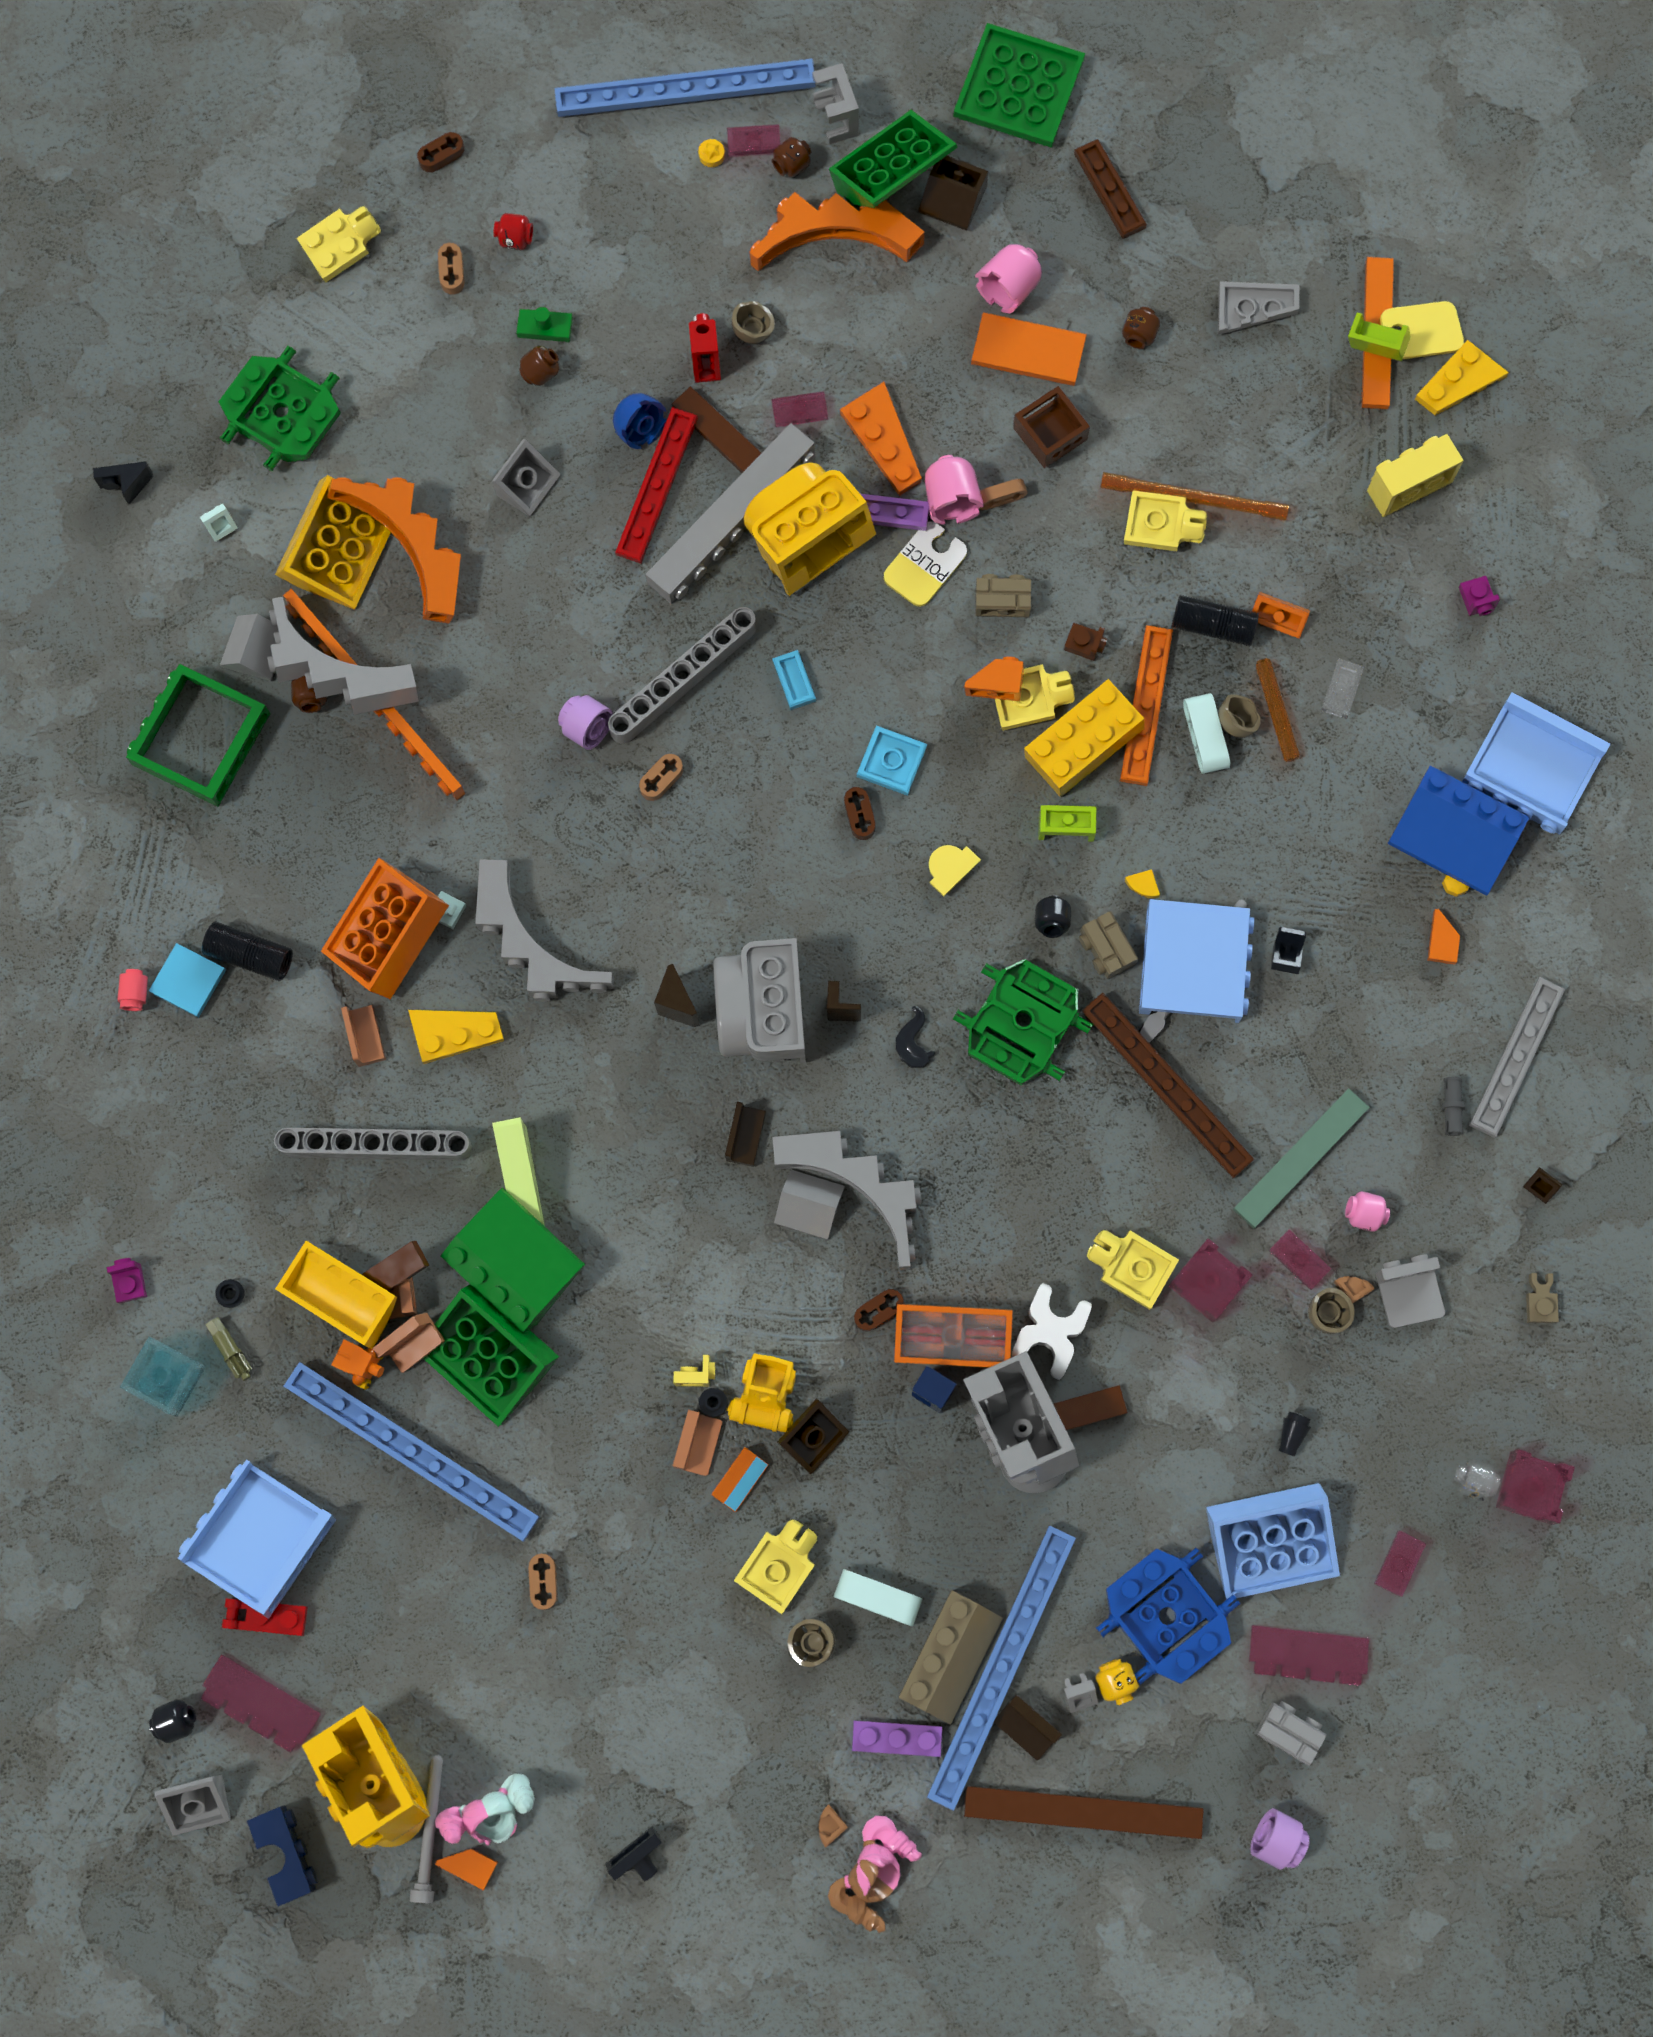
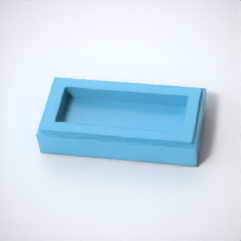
M796 650L772 658L790 710L816 702L799 651Z

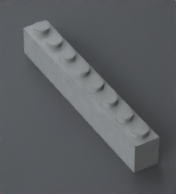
M790 423L646 573L647 584L670 604L676 599L680 600L689 589L688 586L694 580L698 581L704 576L707 571L706 567L713 560L716 562L722 557L725 547L731 541L734 543L741 537L745 528L744 514L751 500L760 491L801 464L812 463L815 458V443Z

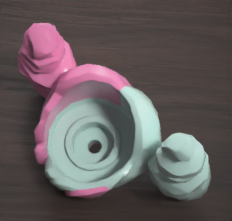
M515 1773L505 1780L498 1792L488 1793L482 1800H474L468 1805L453 1806L443 1810L435 1819L436 1828L439 1829L443 1838L451 1844L459 1843L465 1830L470 1836L477 1839L480 1843L485 1842L486 1845H490L491 1840L495 1843L506 1841L516 1830L515 1808L521 1814L527 1813L533 1808L535 1798L528 1777L524 1774Z

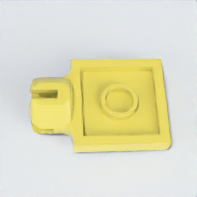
M361 206L348 215H345L341 209H338L297 237V240L322 279L327 283L369 254L366 244L377 236L381 230L368 209Z
M1132 491L1124 544L1178 551L1179 544L1184 541L1201 543L1205 535L1207 514L1205 511L1186 507V497Z
M1043 664L1025 668L1020 701L995 699L1002 731L1055 719V708L1072 703L1075 699L1069 672L1061 671L1049 674L1045 672Z
M1107 1230L1101 1231L1094 1239L1096 1244L1090 1246L1087 1253L1088 1259L1104 1270L1101 1281L1147 1309H1152L1179 1259L1132 1231H1128L1124 1238H1119Z
M793 1519L787 1522L779 1535H772L768 1531L765 1533L734 1580L781 1614L784 1613L815 1566L808 1559V1554L816 1543L817 1536L808 1528L800 1540L797 1541L795 1538L802 1529L803 1524Z

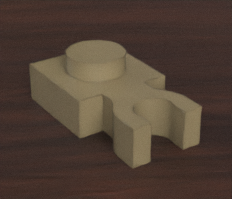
M1537 1273L1529 1274V1283L1534 1293L1526 1294L1527 1323L1559 1322L1558 1294L1550 1293V1287L1553 1284V1273L1545 1274L1546 1282L1544 1285L1538 1283Z

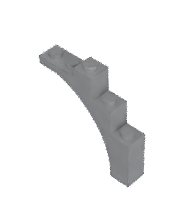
M283 596L272 598L274 609L269 610L272 626H278L279 631L274 632L276 644L270 645L272 656L267 657L270 672H276L279 683L305 676L308 689L314 688L316 699L343 693L346 705H352L353 714L419 702L411 664L394 667H367L349 664L332 658L310 645L293 628L288 620Z
M480 859L475 924L478 930L486 935H498L499 931H503L501 958L504 964H508V967L524 968L525 965H528L527 992L530 997H534L535 1001L548 1002L551 998H558V987H562V990L567 992H577L579 988H590L591 992L605 993L607 989H614V976L612 972L583 971L556 959L540 947L527 933L516 914L511 895L510 865L508 861Z
M840 1131L772 1137L776 1170L803 1169L824 1173L850 1185L870 1201L884 1218L896 1241L899 1271L910 1270V1262H915L914 1245H908L907 1234H912L913 1230L911 1216L906 1217L905 1214L916 1213V1205L921 1204L920 1187L914 1188V1180L879 1183V1180H884L883 1163H877V1155L843 1159V1155H848L847 1139H841Z

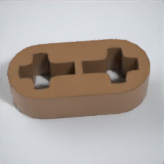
M446 243L438 250L439 280L444 292L454 295L461 292L465 284L463 257L458 245ZM448 253L454 254L453 264L448 263ZM450 273H454L455 280L453 285H449L448 282L450 281Z
M1014 479L982 489L980 493L983 507H980V509L988 510L1024 498L1028 492L1023 479Z
M667 754L661 757L640 780L641 795L650 801L661 798L683 774L681 759L675 754ZM668 763L672 765L673 763H676V771L673 772L670 770L663 776V774L666 771L665 764ZM658 779H660V781L656 784L658 790L656 792L653 790L647 792L648 789L646 784L648 782L650 784H654Z
M537 1554L530 1560L528 1567L530 1599L534 1607L547 1610L556 1604L558 1598L556 1564L551 1556ZM542 1558L545 1563L550 1564V1569L545 1570V1580H541L540 1571L534 1568L535 1565L540 1563ZM543 1583L546 1585V1592L552 1594V1599H548L546 1602L547 1605H542V1601L536 1599V1594L541 1593V1584Z

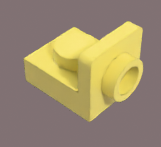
M703 1355V1372H698L697 1367H681L680 1371H674V1385L710 1387V1379H715V1362H710L709 1355Z

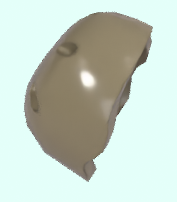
M759 302L740 303L735 307L732 314V329L740 340L750 344L760 343L767 339L774 330L775 323L772 313Z
M1231 694L1225 698L1219 707L1218 716L1220 724L1228 734L1238 738H1245L1258 730L1261 718L1252 700Z
M1326 1288L1317 1293L1309 1304V1319L1313 1326L1322 1333L1335 1334L1342 1332L1354 1320L1355 1311L1353 1303L1339 1289Z
M815 1619L803 1620L796 1624L789 1633V1652L793 1659L802 1666L814 1667L822 1664L829 1659L834 1650V1634L831 1628L823 1621ZM803 1627L807 1629V1633L804 1632ZM795 1642H800L801 1645L795 1646Z

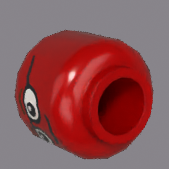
M505 213L501 216L500 221H495L493 235L498 238L502 248L523 250L527 244L530 245L532 242L533 223H529L525 215Z

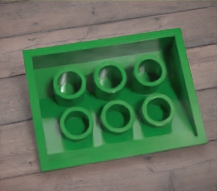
M910 110L831 166L829 172L836 192L849 203L875 208L958 147L954 141L913 110Z
M501 1188L441 1254V1257L521 1333L535 1327L585 1266L573 1252L504 1188Z
M468 1285L460 1289L435 1323V1326L444 1338V1342L423 1359L499 1427L543 1379L559 1356L532 1331L528 1330L521 1333L474 1287Z

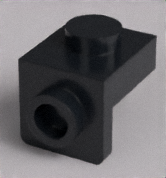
M1279 927L1273 946L1272 970L1299 974L1303 945L1306 939L1305 931Z

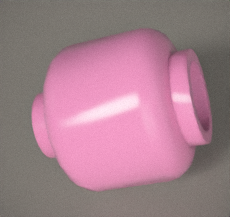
M1361 1191L1355 1196H1350L1345 1209V1217L1349 1218V1223L1353 1227L1375 1232L1382 1224H1387L1390 1217V1209L1386 1208V1201L1382 1196Z

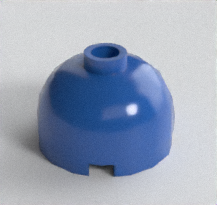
M643 393L631 394L624 398L616 407L613 415L615 433L630 448L642 449L640 445H643L646 441L647 444H652L662 433L666 424V419L663 418V411L666 412V409L658 400L650 395Z

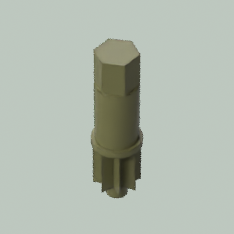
M219 1317L210 1320L205 1325L223 1355L224 1362L227 1363L235 1378L239 1379L241 1377L243 1381L251 1377L249 1372L252 1368L243 1355L242 1350L238 1348Z

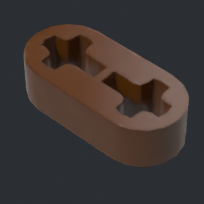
M449 132L421 147L417 153L420 168L425 172H435L459 159L463 155L465 148L462 137L455 132ZM452 142L457 148L452 149L448 147V144ZM429 155L431 158H434V161L430 162L425 157Z
M853 787L844 796L846 814L853 836L860 840H867L875 832L873 811L867 792L860 787ZM854 795H857L859 799H864L860 802L861 810L859 811L856 810L854 803H849ZM863 816L864 823L870 824L867 827V832H862L861 828L856 829L859 826L858 817Z
M888 1289L860 1306L854 1315L856 1326L862 1331H872L894 1317L897 1308L893 1310L891 1307H887L881 1311L879 1307L886 1303L885 1297L888 1295L891 1298H898L896 1307L897 1304H903L902 1295L894 1289ZM877 1310L878 1314L872 1318V1325L860 1323L859 1320L862 1318L861 1312L866 1311L867 1314H870Z

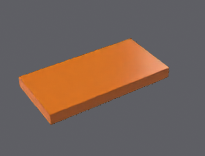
M983 312L971 364L1075 386L1086 334Z

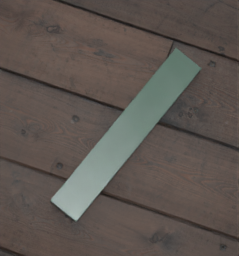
M1348 1088L1233 1210L1254 1229L1370 1107Z

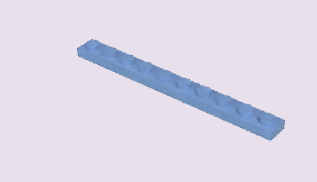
M805 59L554 89L558 117L816 88V84L812 78V72H814L813 60Z
M301 1362L298 1363L284 1384V1387L521 1541L524 1542L539 1520L540 1517Z
M1050 1525L1048 1526L927 1795L928 1799L954 1811L1073 1546L1075 1537Z

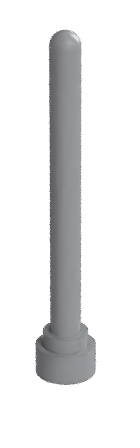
M439 1755L431 1759L427 1794V1808L430 1817L424 1821L418 1883H414V1889H411L409 1902L431 1904L434 1902L435 1891L432 1890V1884H430L436 1829L435 1819L438 1811L443 1759Z

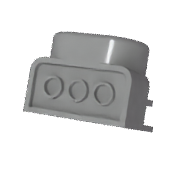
M797 938L753 941L743 947L741 955L716 957L713 962L720 1054L724 1057L751 1055L756 1060H774V1062H780V1059L800 1058V1063H806Z
M1027 1351L963 1379L977 1412V1415L973 1417L981 1439L988 1447L989 1455L995 1468L1000 1467L1005 1479L1013 1487L1027 1493L1045 1492L1059 1484L1067 1472L1079 1467L1072 1441Z

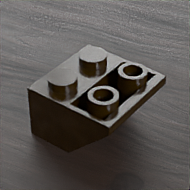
M948 155L934 164L929 174L919 213L967 231L987 188L988 171Z

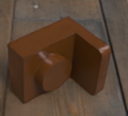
M1073 622L1064 651L1094 661L1097 652L1102 654L1108 638L1103 637L1105 628L1100 627L1099 631Z

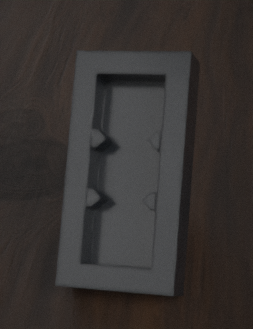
M651 1826L605 1863L607 1872L614 1881L632 1867L643 1881L649 1880L657 1873L658 1869L647 1856L662 1844L660 1835L655 1828Z

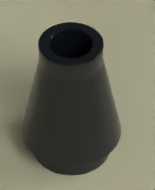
M1289 1411L1287 1418L1284 1417L1281 1443L1278 1451L1295 1457L1298 1448L1311 1429L1309 1426L1311 1419Z

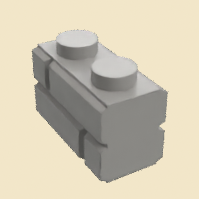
M1283 1701L1279 1705L1271 1703L1258 1725L1255 1735L1303 1764L1310 1766L1327 1735L1320 1731L1323 1725L1310 1717H1306L1305 1721L1294 1715L1297 1710Z

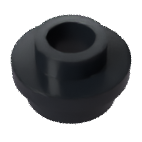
M228 1279L218 1285L215 1295L220 1305L226 1308H234L243 1301L245 1291L241 1283ZM234 1289L235 1296L232 1299H227V1291Z
M709 1388L700 1395L699 1407L709 1417L720 1416L727 1408V1397L720 1389ZM711 1397L718 1399V1405L714 1408L709 1407L707 1403Z

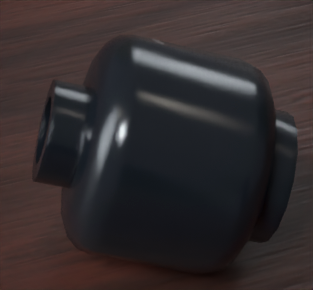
M1053 895L1043 898L1037 903L1035 908V927L1040 933L1049 938H1057L1069 930L1071 926V906L1066 900Z
M173 1700L154 1709L149 1721L150 1730L156 1739H160L164 1743L175 1742L192 1733L194 1722L196 1721V1713L193 1707L188 1706L184 1701Z

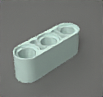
M1212 694L1183 699L1184 712L1201 773L1205 774L1230 768L1229 754Z
M845 1569L842 1571L833 1596L912 1627L923 1600L918 1596Z

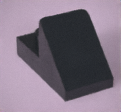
M144 461L93 468V477L100 489L115 490L121 486L122 495L126 502L130 504L152 479L153 472L148 463Z

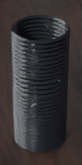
M1179 595L1171 627L1217 639L1220 636V640L1223 638V640L1226 639L1228 642H1235L1250 647L1254 639L1259 613L1256 614L1253 611L1248 612V610H1240V608H1232L1228 605L1222 606V604L1219 605L1218 603Z
M217 921L211 923L208 927L201 948L202 953L206 956H211V958H216L219 961L221 960L270 979H275L278 982L286 976L293 957V951L289 947L271 942L270 940L268 941L242 930L240 931L237 928H232Z

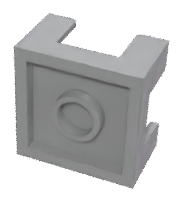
M840 63L812 72V78L816 84L830 80L833 81V87L813 93L816 109H825L829 124L841 120L844 124V127L826 132L828 143L832 144L859 136V108L843 64Z

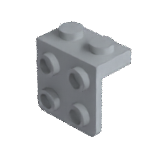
M1428 1254L1419 1255L1411 1258L1412 1263L1402 1265L1400 1260L1383 1264L1384 1269L1375 1273L1387 1321L1391 1328L1439 1319L1445 1315L1435 1271L1440 1269L1437 1257L1429 1259Z

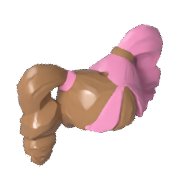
M875 1816L868 1820L863 1828V1850L860 1853L857 1864L852 1868L849 1875L837 1879L830 1886L828 1898L833 1908L846 1914L849 1920L853 1921L856 1925L862 1924L870 1932L876 1929L878 1933L886 1930L885 1922L875 1911L867 1906V1903L883 1901L898 1886L900 1865L894 1856L895 1853L902 1858H908L912 1862L919 1860L922 1853L917 1851L914 1842L910 1841L902 1830L897 1831L892 1820L886 1816ZM875 1840H881L883 1846L876 1844ZM852 1888L855 1895L850 1896L846 1894V1889Z

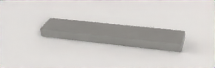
M1541 977L1537 979L1471 1119L1470 1127L1493 1138L1497 1136L1565 991L1564 988Z

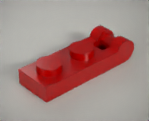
M225 1599L227 1613L226 1619L222 1621V1628L304 1636L307 1606L279 1604L268 1619L238 1599ZM239 1609H247L245 1621L237 1620Z

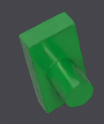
M539 307L536 310L519 309L517 338L570 342L573 321L572 313L550 312L545 307Z

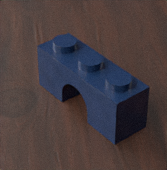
M286 1805L247 1820L257 1849L267 1845H276L285 1854L283 1869L279 1873L267 1878L277 1907L316 1891L317 1875L314 1868L307 1865L304 1857L307 1855V1848L303 1839H298L294 1827L297 1826V1821L291 1809L287 1810Z

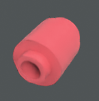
M126 969V973L120 974L117 999L120 1003V1009L142 1011L143 1005L146 1004L148 977L143 975L142 970Z

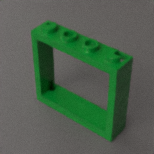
M179 664L177 669L169 674L167 686L163 693L156 697L153 705L154 709L150 716L143 720L140 726L141 732L137 739L129 744L126 758L133 766L219 807L271 713L265 704ZM187 680L250 709L207 787L144 757Z

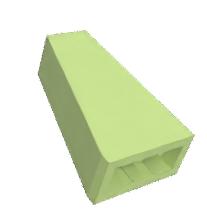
M520 1117L492 1123L506 1191L544 1225L527 1127Z

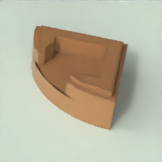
M1352 1276L1341 1277L1334 1281L1338 1289L1343 1291L1352 1303L1375 1289L1368 1281Z
M829 1804L823 1810L819 1820V1835L825 1847L848 1828Z

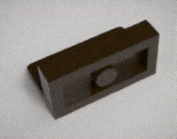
M828 981V1021L860 1022L861 1004L839 1003L840 982Z
M737 1101L725 1152L726 1161L754 1167L766 1111L745 1107L743 1102Z
M1016 1694L994 1720V1723L1035 1760H1039L1062 1735Z

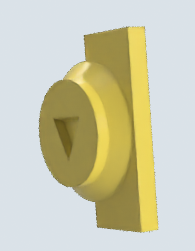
M951 845L941 846L931 854L929 859V871L933 876L930 884L944 897L981 859L967 846L963 850Z

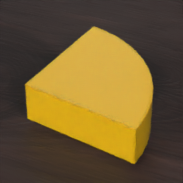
M1152 869L1125 877L1127 886L1137 894L1146 898L1160 897Z

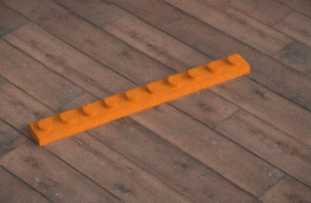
M292 589L283 595L287 602L285 608L294 619L299 617L304 624L301 627L311 639L316 637L321 642L318 647L324 654L330 657L333 656L337 660L357 665ZM394 707L374 710L378 717L383 714L389 721L386 723V726L395 737L399 734L406 741L403 743L406 750L412 756L417 754L423 762L420 765L429 776L434 774L440 780L437 785L446 796L452 794L458 800L465 795L462 785Z

